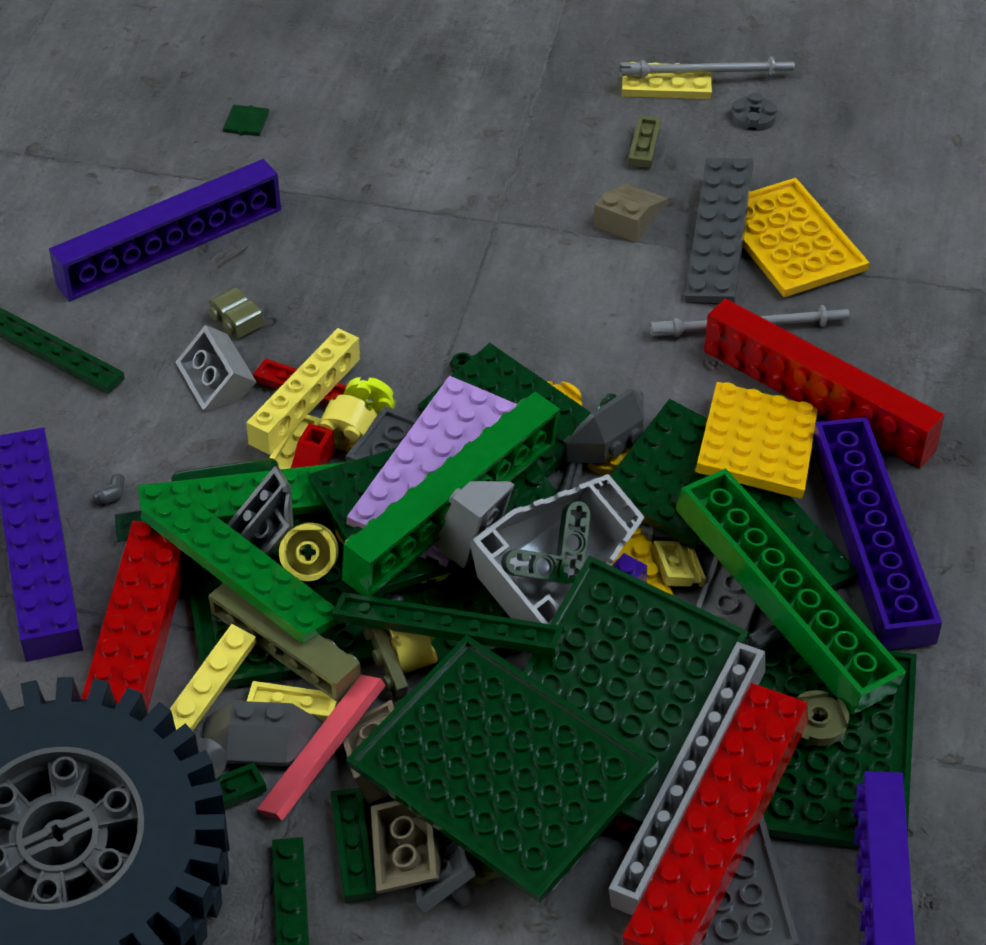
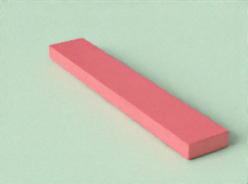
M365 675L359 676L259 805L257 810L262 816L283 821L384 689L385 684L381 678Z

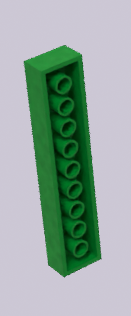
M537 392L532 393L527 398H522L515 408L510 412L503 413L495 424L491 427H486L480 436L472 442H467L460 452L453 457H448L441 467L434 472H429L421 483L416 487L409 488L401 499L396 503H390L381 515L376 519H370L362 530L357 534L350 535L343 545L342 580L361 595L372 596L441 538L438 534L445 525L446 520L443 518L451 505L449 498L457 488L462 489L470 481H511L553 447L560 409Z
M726 468L682 487L675 510L832 693L845 703L851 715L896 693L906 674L903 667Z

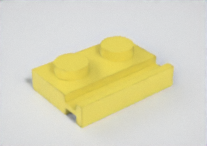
M653 542L651 550L665 586L691 587L693 583L698 584L699 587L704 586L706 577L694 549L681 545L680 542Z

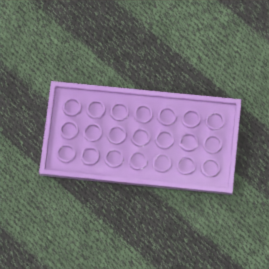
M449 376L348 514L346 524L352 527L364 528L370 519H376L385 511L390 503H396L409 488L416 487L429 472L436 471L448 457L455 456L467 442L475 440L486 427H491L499 420L503 413L510 412L517 404ZM439 539L420 557L425 559L427 556L439 560V565L446 568L451 559L437 549Z

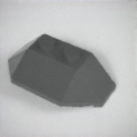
M628 389L592 412L576 428L572 436L569 435L563 440V460L567 463H606L635 444L643 433L644 393L640 390Z
M277 466L272 468L227 524L268 556L271 555L284 536L293 528L291 485Z
M232 701L206 717L203 738L214 740L223 747L227 756V764L248 765L254 762L255 765L289 766L324 722L293 703Z

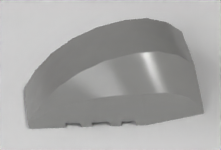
M609 474L582 483L568 491L558 492L552 497L534 501L528 506L515 508L471 540L470 546L477 578L510 618L550 624L573 584L512 576L507 574L501 566L502 556L509 550L522 549L556 555L561 514L566 504L581 501L589 507L590 524L585 561L590 555L611 565L640 525L644 516ZM576 508V510L571 511V516H574L576 521V519L581 518V513H578ZM568 526V530L580 531V527ZM571 534L566 540V545L570 550L574 551L579 546V540L575 535ZM517 555L515 558L510 559V564H513L515 568L517 566H528L529 561L517 560ZM565 555V558H570L571 561V559H577V555ZM541 558L537 561V572L542 575L548 572L549 564L545 559ZM570 565L569 567H564V572L568 573V577L569 575H574V569H571Z

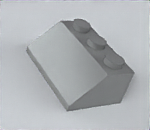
M207 325L202 328L175 362L202 410L205 412L241 401L256 383L255 378L228 334Z
M470 481L462 489L457 488L449 498L451 505L443 518L446 521L438 534L441 538L437 549L462 568H465L473 560L470 546L471 540L504 516L514 484L510 481Z

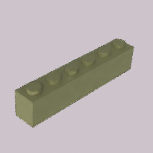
M224 583L209 594L211 613L229 626L233 624L256 636L257 643L255 645L336 702L348 692L359 678L360 662L354 655L347 654L339 649L332 640L317 635L303 644Z

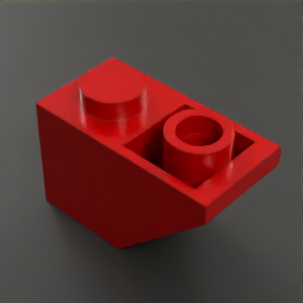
M309 423L297 442L291 468L328 464L335 453L333 430Z

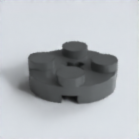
M751 93L749 97H743L733 102L731 111L732 121L736 126L745 130H749V127H756V131H763L774 125L777 116V106L768 99L763 98L760 93Z

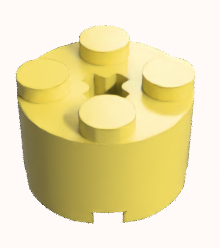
M338 395L335 400L332 398L318 423L320 427L333 430L335 449L349 452L362 435L364 436L373 420L377 417L376 412L373 409L369 411L365 408V402L359 398L349 395Z
M317 523L300 524L292 528L281 541L279 547L280 562L287 571L299 580L314 581L325 576L334 567L338 558V543L331 530ZM307 544L311 545V549L316 550V554L312 555L311 559H308L307 554L302 553Z
M385 629L403 674L438 662L436 651L431 645V640H434L435 637Z

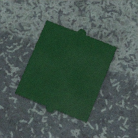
M233 105L223 132L235 133L240 136H260L269 115V108L253 107V105Z

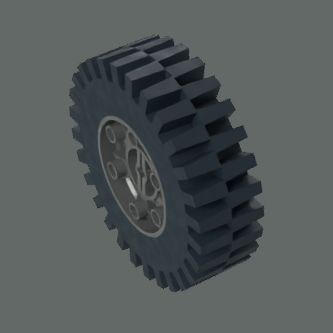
M57 677L56 700L50 701L44 700L37 680L20 683L24 706L13 710L9 709L0 690V831L2 828L10 830L9 844L0 845V945H185L186 943L189 945H202L208 937L206 915L217 918L223 904L221 884L228 885V851H230L220 782L215 779L213 762L207 751L204 750L199 753L195 733L186 723L176 730L171 710L160 702L148 713L142 692L127 687L119 703L116 704L109 681L93 679L87 699H81L73 677ZM83 794L94 795L103 799L94 804L91 800L84 797ZM137 830L136 840L130 855L120 853L112 848H106L108 836ZM106 863L117 865L111 870L103 869ZM24 874L28 876L34 885L28 901L20 900L3 892ZM93 883L99 887V889L84 897L69 901L68 896L86 890ZM44 893L53 896V897L48 898V899H43V898H42V896H43Z

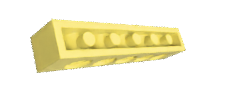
M337 328L246 422L248 444L270 455L360 360L359 337Z

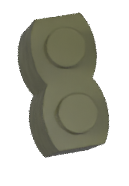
M236 287L209 300V314L215 322L219 321L229 335L232 334L239 339L264 325L260 309Z

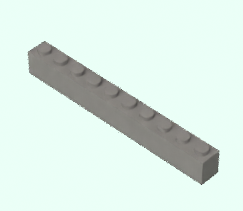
M739 642L734 646L609 886L611 907L630 915L634 914L750 684L759 685L765 673V651Z

